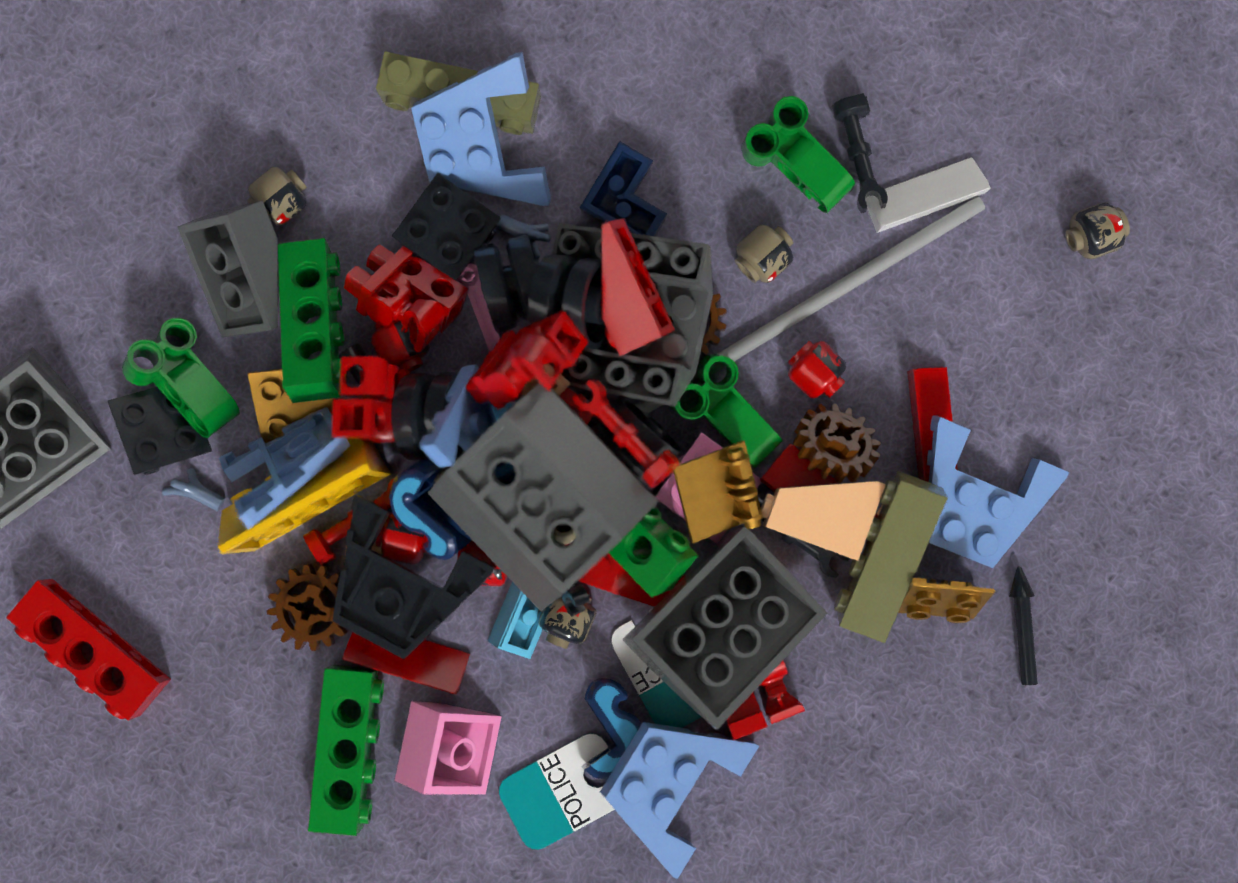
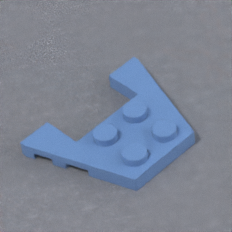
M522 52L515 53L494 66L490 65L468 79L449 85L415 102L411 107L429 182L439 173L460 189L541 206L549 205L551 195L545 167L505 170L490 97L527 93L529 83Z
M477 365L461 368L445 397L447 402H449L445 411L436 413L432 420V424L435 427L433 433L424 435L421 440L420 448L438 467L454 465L458 444L466 452L493 425L487 410L489 401L481 404L478 403L465 386L479 369Z
M327 407L283 427L282 431L285 434L268 443H265L261 437L248 444L250 451L238 457L231 451L219 458L222 469L231 482H234L266 462L270 471L271 479L234 501L238 516L248 529L258 523L325 466L341 457L344 451L351 446L346 438L332 437V414Z
M933 415L930 430L934 431L932 450H928L927 465L930 466L929 483L942 487L948 499L929 543L993 568L1065 481L1069 472L1042 460L1032 458L1017 494L989 484L955 469L971 430Z
M643 722L600 790V793L672 877L678 879L696 848L691 842L667 830L669 824L709 760L741 777L759 745L746 737L733 740V738L719 733H696L686 728Z

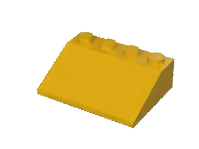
M346 438L351 446L344 451L341 457L325 466L249 529L238 516L234 501L253 489L249 488L234 495L230 499L232 505L223 509L221 513L218 548L221 554L256 551L391 475L375 444ZM271 475L268 476V477L265 479V481H268L269 479H271L272 476H271Z

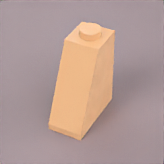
M879 481L776 488L774 495L767 493L763 501L761 511L765 520L762 526L858 561L886 484Z

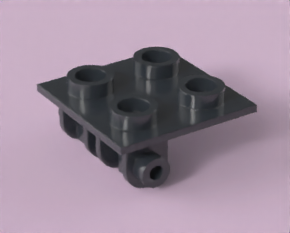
M437 173L392 234V237L432 266L457 281L474 257L473 248L482 246L484 242L488 244L496 234L494 228L501 220V217Z
M158 387L107 401L134 475L144 473V475L158 472L160 467L212 451L208 438L201 436L194 430Z

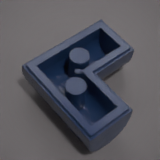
M619 141L582 202L580 210L604 224L624 218L630 233L656 237L666 219L667 213L635 195L636 190L653 164V160Z

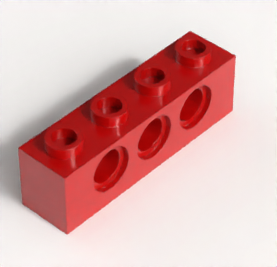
M54 579L37 580L6 617L16 626L14 631L22 639L38 644L46 651L44 656L50 663L59 668L65 667L76 677L74 681L81 689L98 695L106 702L105 708L107 711L119 719L125 718L129 721L141 716L171 680L170 677ZM55 617H58L63 624V631L60 636L52 628ZM85 642L89 643L93 648V658L91 661L86 660L82 654V647ZM115 667L120 669L124 676V682L121 687L117 686L112 680V671Z

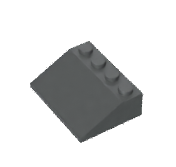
M33 347L0 370V529L111 449L61 377Z
M744 525L732 529L622 640L661 680L714 729H718L828 613Z

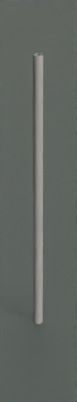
M976 196L717 354L729 357L733 361L738 360L985 210L984 202L980 197ZM721 361L712 364L709 368V376L723 369L725 365ZM697 370L696 374L691 380V382L697 383L699 381L697 376ZM640 400L634 405L649 414L663 404Z

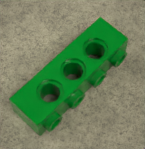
M325 238L278 244L283 389L293 403L340 398L341 358H339L338 346H344V331L341 322H337V311L343 308L340 288L335 287V276L341 275L339 256L337 252H331ZM317 282L314 286L305 288L308 284ZM320 316L316 321L307 323L310 318ZM322 351L317 358L308 359L312 353Z
M655 506L608 552L651 597L672 590L698 557V554L689 546L687 538L680 532L673 530L661 518V513ZM647 539L651 543L652 551L648 547Z
M331 665L324 669L308 832L357 836L362 830L363 825L370 823L373 803L371 799H366L367 785L374 783L376 774V759H370L371 744H377L380 734V719H374L375 703L381 704L384 694V680L378 679L379 671L340 665ZM346 699H353L359 703L361 707L359 718L353 719L345 714L343 707ZM341 740H350L356 745V758H347L341 753ZM338 780L347 781L352 786L353 796L351 798L341 797L337 793L336 782Z

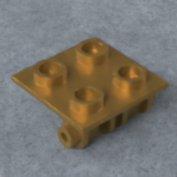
M282 369L247 373L260 435L265 443L285 435L282 431L283 427L325 407L332 414L334 398L293 403L283 389Z
M740 441L682 463L673 470L691 543H696L743 523L746 529L757 528L761 525L760 519L763 517V512L761 511L758 491L755 486V479L745 441Z
M913 578L898 613H907L908 618L916 620L928 619L931 616H942L952 623H965L975 618L995 593V589L972 586L971 582L950 581L948 583L947 580H942L940 584H937L935 579H930L929 583H927V579Z

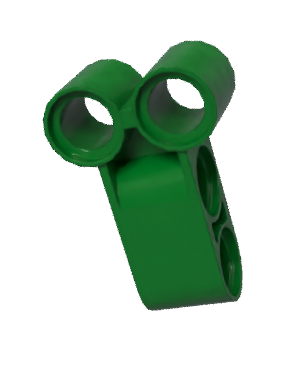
M795 96L784 97L775 105L769 118V124H756L750 128L742 144V155L746 162L752 166L760 167L772 162L809 200L813 198L820 205L818 209L821 212L828 213L855 187V181L850 173L804 128L809 114L804 101ZM791 112L796 117L797 124L793 126L785 125L781 122L779 113ZM756 138L766 140L770 146V151L767 153L755 151L751 141Z
M171 318L166 320L161 326L155 342L148 339L139 340L129 347L122 365L123 374L134 385L147 386L154 383L194 430L201 436L209 438L240 414V410L232 396L193 353L192 348L197 338L193 324L183 318ZM174 335L179 337L184 342V346L176 347L171 345L167 341L166 336ZM134 358H147L153 364V368H140L134 362Z
M707 355L701 359L697 367L699 381L697 383L690 382L685 390L693 389L698 395L696 406L691 410H683L679 399L676 406H671V408L686 419H698L703 416L730 445L745 441L750 465L756 468L783 440L733 387L739 375L735 362L723 355ZM721 361L726 367V375L722 381L713 383L709 378V368L712 364Z

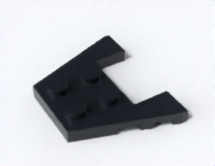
M355 495L351 507L353 513L350 530L347 531L345 543L347 549L344 567L340 573L332 621L405 659L495 572L497 567L466 551H462L444 587L428 580L372 550L390 511L360 495Z

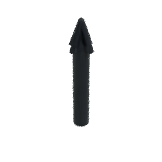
M1018 566L1009 597L1014 598L1021 684L1037 685L1030 597L1035 595L1022 568Z

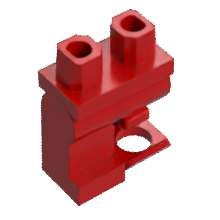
M379 244L371 251L366 262V267L375 273L371 275L359 266H355L346 275L344 289L358 299L356 311L365 317L368 315L379 325L388 326L394 320H400L401 324L408 328L415 321L418 335L414 349L416 352H421L439 332L442 333L459 316L469 288L424 260L412 257L413 252L405 246H402L396 253H393Z
M564 310L522 328L517 334L511 330L504 333L492 351L488 353L475 375L465 385L466 389L478 403L490 401L496 410L504 408L508 403L515 401L527 382L532 380L534 376L545 389L550 391L562 371L574 365L588 341ZM553 362V376H549L545 372L543 365Z
M341 357L339 395H362V399H333L332 437L352 438L369 443H395L391 424L393 396L400 379L410 374V371L388 364L382 357ZM358 364L363 368L360 371V385L351 388L346 383V372L351 366Z
M784 660L759 685L764 686L767 696L765 715L770 724L805 711L803 704L787 692L783 682V678L788 674ZM754 692L726 720L733 740L768 727Z

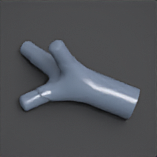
M502 214L496 228L515 237L528 234L534 259L539 258L541 254L535 241L550 242L551 236L541 233L549 230L548 224L528 225Z
M194 468L187 470L189 483L173 479L170 484L172 487L162 489L164 496L179 495L191 498L217 512L225 501L223 496L207 489L199 482Z

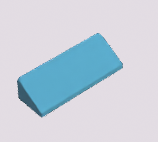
M513 582L508 590L488 642L498 649L531 659L542 632V628L538 623L542 611H539Z

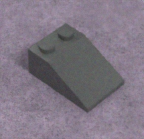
M263 200L213 212L177 226L221 337L262 332L277 328V237Z

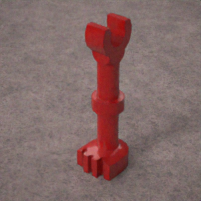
M596 379L588 380L586 385L593 392L592 401L589 402L582 394H578L572 398L574 405L578 409L590 411L595 416H598L615 435L613 440L620 448L625 446L645 468L642 476L643 480L651 488L657 486L681 462L669 449L656 456L637 436L639 430L632 423L627 425L610 406L606 398L605 386Z
M395 478L389 482L387 491L373 500V503L387 510L391 509L389 494ZM353 510L347 512L348 517L321 533L313 529L303 535L308 548L320 565L323 566L336 558L331 545L347 536V531L350 530Z

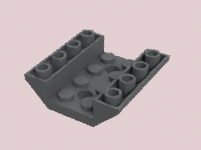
M559 223L552 254L571 256L577 261L583 258L602 259V229ZM631 233L669 317L673 319L675 331L622 356L606 339L603 345L596 350L584 349L574 365L565 368L561 375L570 382L569 387L592 391L586 383L588 380L596 379L605 386L606 394L676 406L696 374L713 297L711 247L709 244Z
M541 383L535 386L501 416L454 465L445 471L428 492L437 504L540 611L549 606L575 584L621 541L659 501L552 388L548 391ZM499 462H509L515 467L517 475L513 483L505 484L497 478L495 468ZM565 523L574 529L576 537L572 544L564 545L555 539L554 527L557 524Z

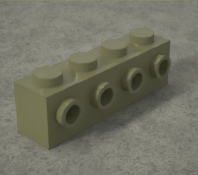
M384 51L376 90L386 106L399 111H408V108H411L415 102L449 85L476 75L478 71ZM528 81L529 89L527 93L490 97L496 127H500L499 129L503 132L514 135H522L523 132L534 133L541 101L538 83Z
M897 471L893 481L887 480L885 482L886 485L879 502L883 506L878 517H874L866 538L868 541L863 553L860 554L858 561L853 559L851 562L849 575L853 577L847 589H840L834 604V611H837L840 627L885 643L948 499L942 487Z

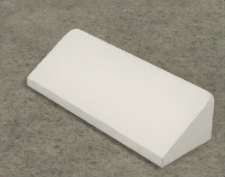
M971 157L885 188L888 195L885 208L880 207L879 200L875 196H868L865 198L876 233L983 195L991 188L988 180Z

